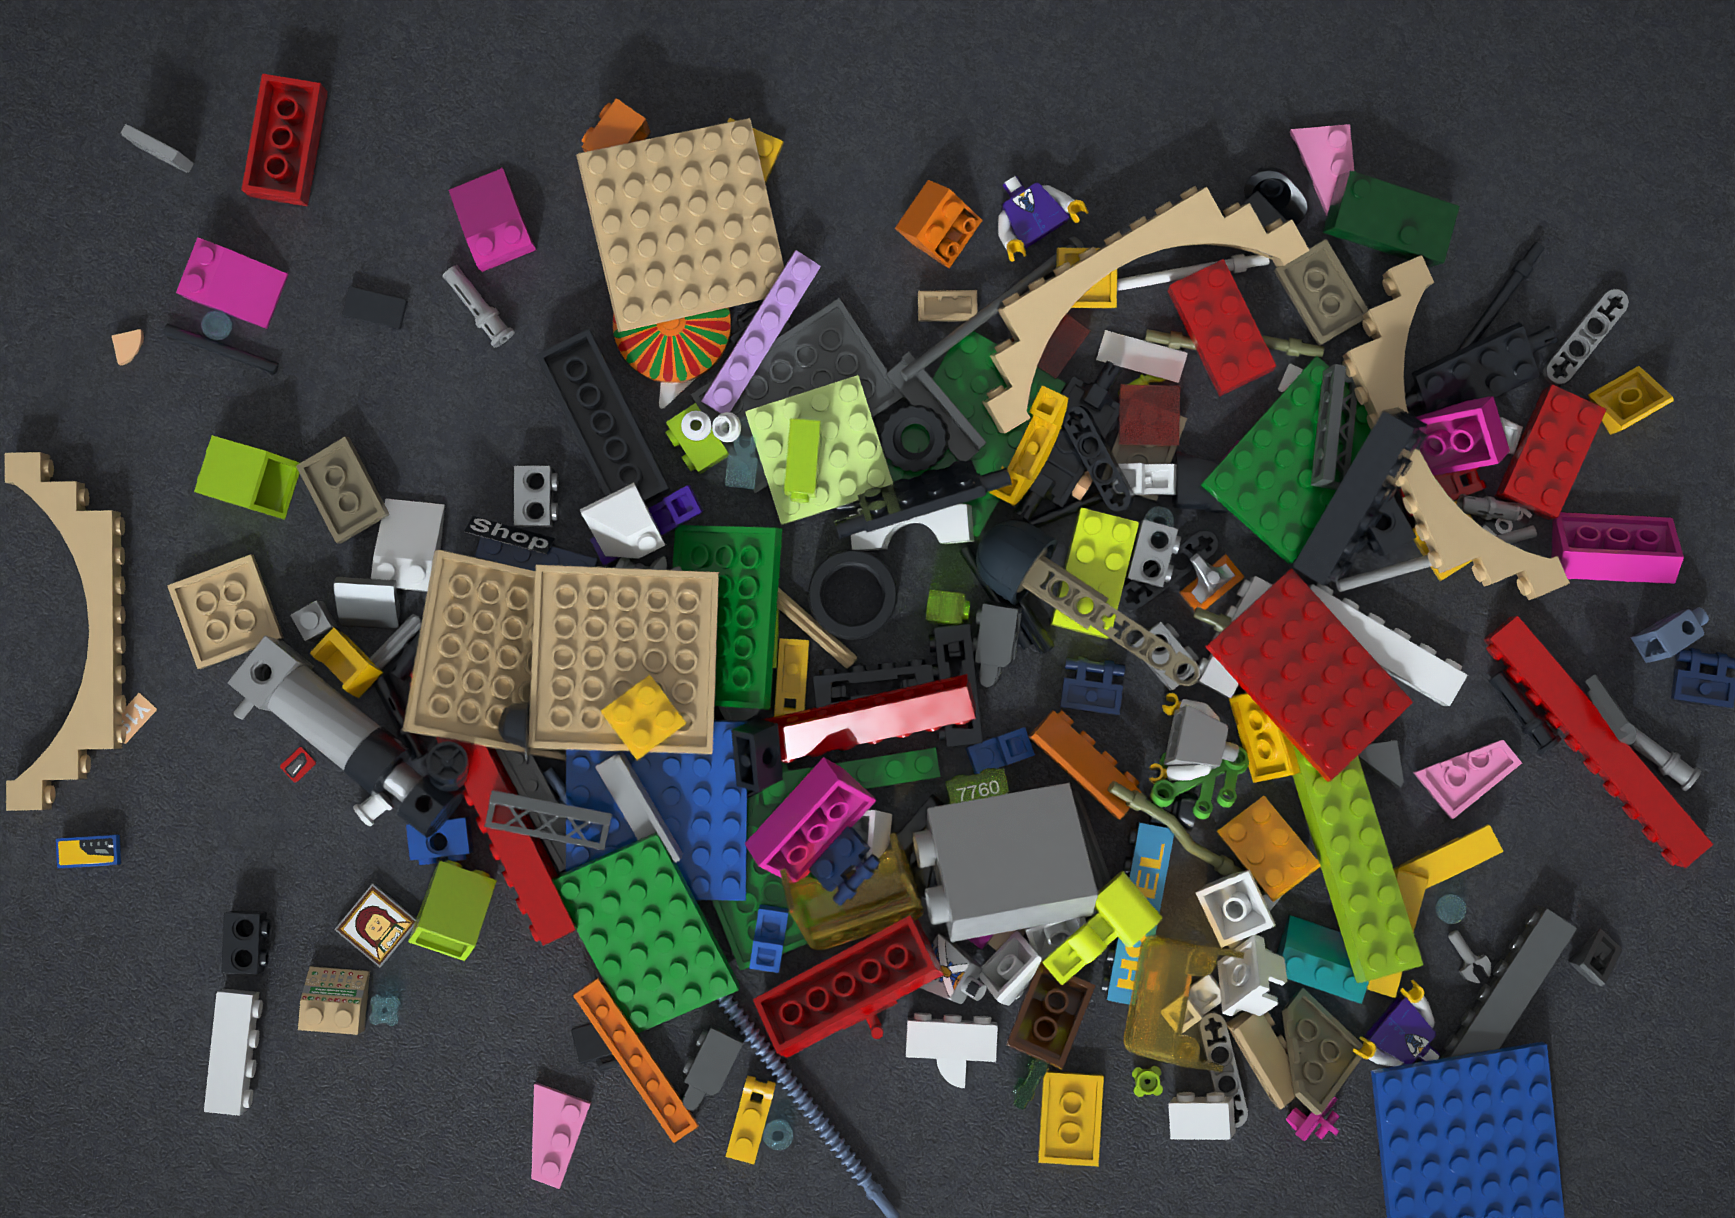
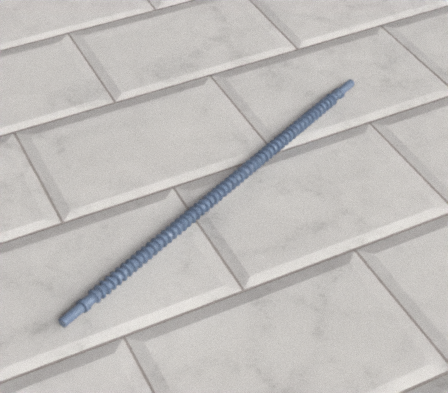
M551 767L543 775L560 797L558 801L566 805V785ZM732 994L717 999L719 1001L718 1007L723 1006L725 1009L723 1013L730 1015L729 1021L734 1020V1027L741 1029L739 1034H745V1041L751 1042L750 1048L755 1047L757 1050L755 1054L762 1056L761 1062L766 1061V1068L772 1069L771 1075H776L778 1077L777 1082L783 1083L782 1089H787L789 1091L787 1095L794 1097L793 1103L797 1102L799 1104L798 1110L803 1109L805 1112L803 1116H808L810 1118L809 1123L815 1124L814 1130L821 1132L819 1137L826 1138L825 1144L831 1145L830 1151L835 1150L837 1153L835 1157L842 1159L841 1165L846 1164V1171L853 1173L851 1178H857V1185L863 1186L869 1201L873 1199L887 1218H898L900 1214L882 1193L883 1187L872 1180V1173L865 1171L867 1168L865 1165H860L861 1159L854 1157L856 1152H850L851 1146L844 1144L845 1138H839L840 1132L833 1130L835 1126L828 1124L829 1118L822 1116L824 1111H818L819 1105L812 1103L813 1097H807L808 1091L801 1089L803 1084L796 1083L797 1077L791 1076L792 1070H786L787 1064L780 1062L781 1056H775V1049L771 1050L769 1048L771 1043H765V1036L759 1035L760 1029H754L755 1023L748 1021L749 1015H743L744 1009L737 1007L739 1002L732 1000Z

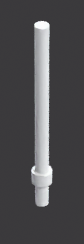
M1239 254L1231 256V259L1225 260L1230 271L1239 273L1245 272L1247 268L1268 265L1269 258L1258 254L1250 256ZM1216 262L1117 279V291L1181 280Z

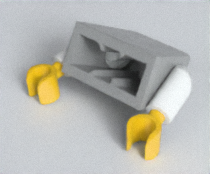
M1174 693L1166 695L1167 701L1175 703L1173 706L1162 705L1165 714L1174 715L1164 761L1168 768L1163 769L1160 764H1152L1149 767L1150 770L1161 771V775L1158 778H1149L1152 783L1155 784L1157 781L1165 780L1166 778L1170 781L1192 780L1208 775L1212 769L1221 765L1222 759L1231 762L1236 760L1239 746L1226 741L1228 726L1220 722V718L1208 704L1188 699L1179 701Z

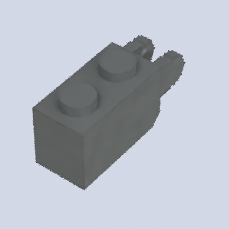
M987 601L983 603V607H979L977 610L976 625H980L978 637L975 636L973 639L972 649L973 654H976L975 663H981L979 673L981 676L979 678L981 684L986 688L997 684V681H1000L999 678H1001L1002 667L1016 659L1023 606Z
M713 1024L709 1031L703 1029L696 1043V1046L701 1049L696 1058L689 1057L683 1073L687 1074L684 1082L689 1084L682 1101L687 1110L697 1109L705 1093L714 1095L720 1092L743 1045V1039Z

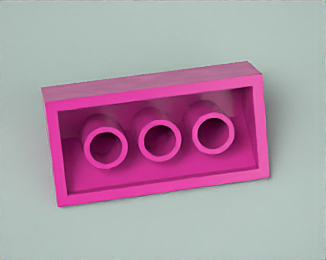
M1560 512L1559 517L1553 519L1551 558L1558 556L1568 579L1676 583L1684 556L1673 518Z
M823 757L745 842V845L759 867L798 886L810 873V867L847 826L853 827L876 802V799L842 767Z

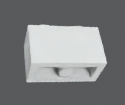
M1182 1092L1178 1093L1177 1097H1173L1168 1103L1171 1139L1230 1140L1236 1133L1233 1097H1225V1094L1222 1092L1207 1093L1206 1097H1195V1093Z

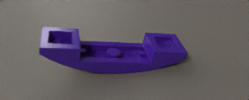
M690 485L683 487L665 497L663 501L648 508L661 536L703 512ZM595 537L590 539L603 566L621 558L605 556Z

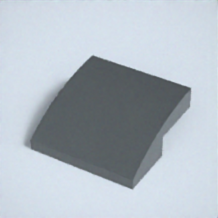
M336 577L334 581L335 601L339 622L342 626L395 629L401 626L400 600H397L396 580Z
M1593 675L1585 681L1591 689L1586 694L1618 740L1631 745L1636 739L1635 727L1603 681L1597 675Z

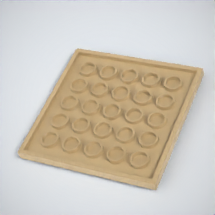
M750 118L576 155L618 332L765 299L782 272L784 264Z
M442 550L434 551L403 731L525 754V748L511 744L500 736L498 723L502 711L506 707L514 703H529L536 571ZM530 748V755L566 761V749Z
M536 565L528 748L629 751L600 711L648 675H651L685 720L686 725L650 752L713 754L719 572Z

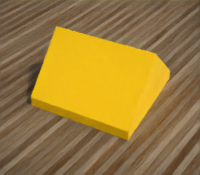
M1640 366L1588 395L1592 403L1607 409L1602 422L1610 435L1626 429L1674 401L1673 396Z

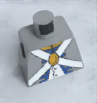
M938 934L931 947L944 975L920 988L959 1004H962L967 996L976 1001L980 1000L987 988L986 985L977 980L982 967L955 941L950 942V938Z

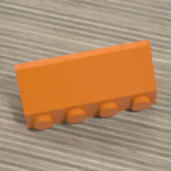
M1052 710L1028 737L1114 817L1121 819L1130 807L1126 805V801L1108 791L1109 785L1115 781L1131 791L1137 790L1141 793L1142 791L1137 788L1140 782L1128 771L1122 774L1115 767L1118 762L1108 752L1104 751L1100 754L1093 747L1096 743L1095 740L1085 731H1082L1080 734L1071 727L1074 721L1062 710L1058 714Z

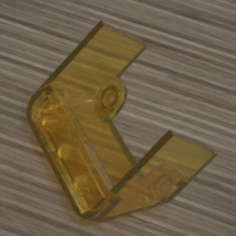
M895 833L889 834L893 849L885 851L879 857L881 862L878 864V869L874 870V875L869 880L865 879L857 888L855 896L852 899H847L841 906L832 899L839 891L838 886L833 891H826L818 880L811 877L801 878L794 883L786 868L780 870L788 910L812 949H828L880 932L910 915L915 919L923 915L922 901L909 862Z
M1160 935L1146 937L1141 944L1123 1039L1125 1048L1133 1054L1183 1067L1223 1072L1224 1066L1199 1057L1200 1047L1198 1042L1190 1036L1182 1035L1192 976L1204 977L1212 973L1216 966L1218 955L1243 959L1244 952L1227 947L1221 948L1220 945Z

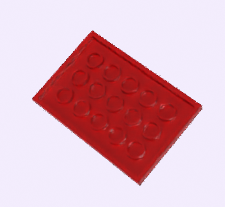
M1292 568L1205 646L1327 782L1332 781L1413 703Z

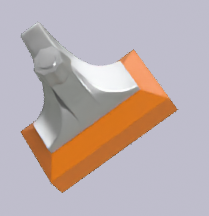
M1197 553L1190 560L1198 577L1179 593L1194 611L1197 607L1206 610L1241 581L1244 575L1226 554L1213 565H1210Z

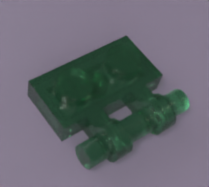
M1029 1056L1025 1065L1029 1069L1024 1079L1021 1077L1017 1079L1011 1092L1015 1095L1013 1098L1014 1106L1022 1110L1026 1109L1029 1101H1032L1036 1093L1035 1090L1042 1076H1045L1049 1069L1048 1063Z

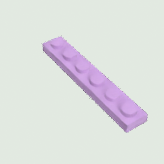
M797 250L793 252L703 396L702 403L719 414L732 410L821 267Z

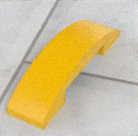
M1042 385L1029 413L1033 414V417L1007 468L1012 485L990 491V494L1014 506L1022 499L1034 483L1052 451L1064 420L1068 397Z

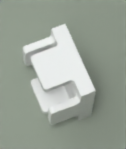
M1256 934L1252 935L1217 961L1223 1014L1233 1016L1243 1010L1257 1016H1262L1278 1004L1277 997L1265 992L1270 990L1269 981L1280 985L1287 982L1285 959L1272 953L1271 950L1265 949L1264 937Z

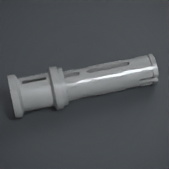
M458 265L450 267L443 274V278L451 285L459 298L476 318V326L482 328L492 340L491 345L494 348L504 344L513 336L514 330L504 324L498 316L499 311L496 308L490 307L484 301Z
M1635 727L1636 739L1630 746L1659 766L1660 774L1670 776L1681 785L1680 788L1683 791H1687L1696 782L1701 774V770L1697 767L1692 768L1680 759V754L1677 752L1669 753Z

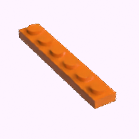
M597 977L573 994L574 998L672 1142L675 1143L699 1126L698 1122L690 1110L685 1108L683 1100L600 978Z

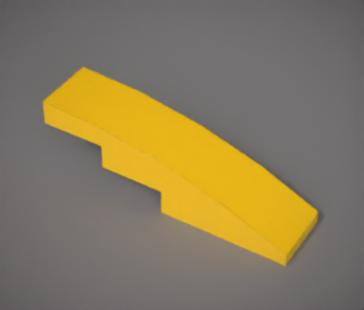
M1486 824L1461 838L1457 837L1432 851L1428 850L1393 868L1396 878L1399 869L1428 877L1427 889L1504 851L1491 826Z
M1399 869L1396 879L1414 933L1429 878ZM1403 971L1370 980L1367 990L1396 998Z

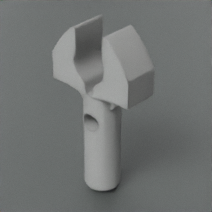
M1451 931L1448 938L1464 960L1463 968L1459 970L1463 978L1480 983L1473 974V963L1480 965L1484 974L1490 977L1491 962L1484 954L1480 957L1474 955L1459 931Z

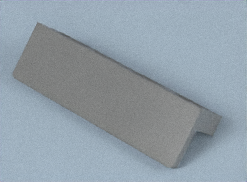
M620 751L597 764L595 768L637 839L639 840L657 832L674 862L676 863L681 860L683 852L624 752Z

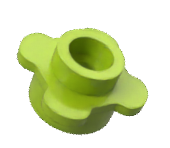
M1152 1066L1150 1069L1136 1067L1132 1071V1076L1135 1078L1134 1094L1138 1097H1143L1145 1094L1160 1095L1163 1091L1159 1078L1162 1073L1161 1069L1157 1066ZM1145 1079H1150V1083L1145 1084Z

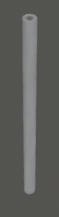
M1532 525L1496 535V537L1512 544L1536 537L1537 532L1536 528ZM1428 555L1337 580L1336 585L1338 591L1342 592L1432 565Z

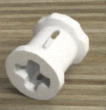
M383 792L375 796L371 795L361 804L353 806L360 819L370 827L374 824L373 820L385 810L394 808L389 798Z

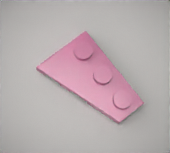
M1350 124L1290 130L1291 137L1296 142L1303 164L1307 167L1312 178L1314 189L1326 216L1338 176L1350 170L1354 171Z
M1499 740L1413 773L1449 818L1454 819L1521 765L1522 762L1504 740Z
M534 1083L531 1179L560 1189L591 1102L543 1084Z

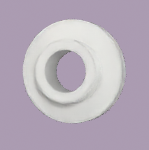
M691 411L684 416L681 428L687 438L700 441L709 435L711 421L704 412ZM694 420H699L702 423V427L698 431L691 429V423Z
M724 412L715 418L712 430L719 440L733 442L740 435L741 423L735 414Z

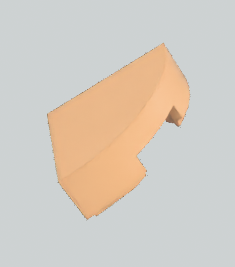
M138 329L112 335L118 365H125L134 359V356L138 353L144 342L143 330Z
M1088 470L1083 473L1072 491V496L1080 501L1093 482Z

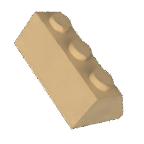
M1245 1011L1226 1022L1227 1028L1270 1100L1279 1109H1282L1296 1097L1293 1091L1287 1043L1282 1035L1277 1037L1271 1027L1275 1025V1022L1268 1011L1262 1016Z

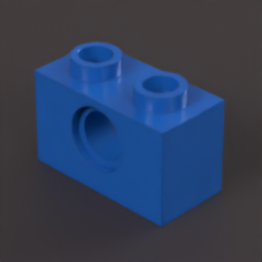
M470 817L448 819L436 833L428 838L424 837L410 824L406 825L410 861L419 860V865L437 863L436 857L448 856L450 861L466 860V854L474 852ZM438 833L444 834L447 838V846L443 850L436 848L434 845V837Z

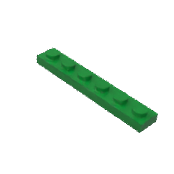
M936 748L836 763L865 789L940 777ZM814 767L783 772L782 781L761 791L763 804L782 803Z

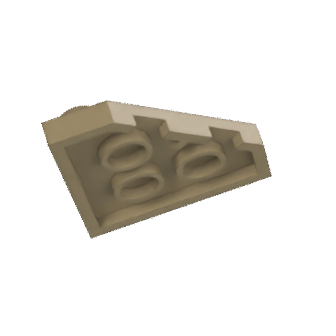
M1304 988L1297 990L1284 1007L1282 1016L1294 1095L1317 1116L1323 1113L1362 1059L1361 1056L1353 1052V1048L1360 1050L1363 1044Z

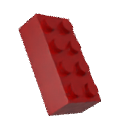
M262 74L241 189L249 197L308 206L328 91L321 83Z
M1224 259L1169 285L1168 293L1219 397L1275 369L1276 364Z
M1555 385L1544 388L1495 496L1509 502L1518 503V506L1547 520L1558 518L1607 409Z

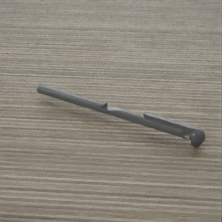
M1077 237L1065 239V248H1084L1082 241ZM1056 254L901 370L900 374L906 381L911 379L998 313V309L1004 306L1002 300L1016 292L1020 296L1029 289L1028 285L1041 277L1044 278L1056 269Z

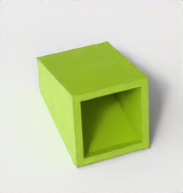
M212 435L206 449V455L194 492L285 520L299 476L296 465L300 463L268 451Z
M439 861L432 875L408 942L465 961L476 946L497 880L490 878V875L484 871L474 870L472 872L463 869L461 864L454 861Z

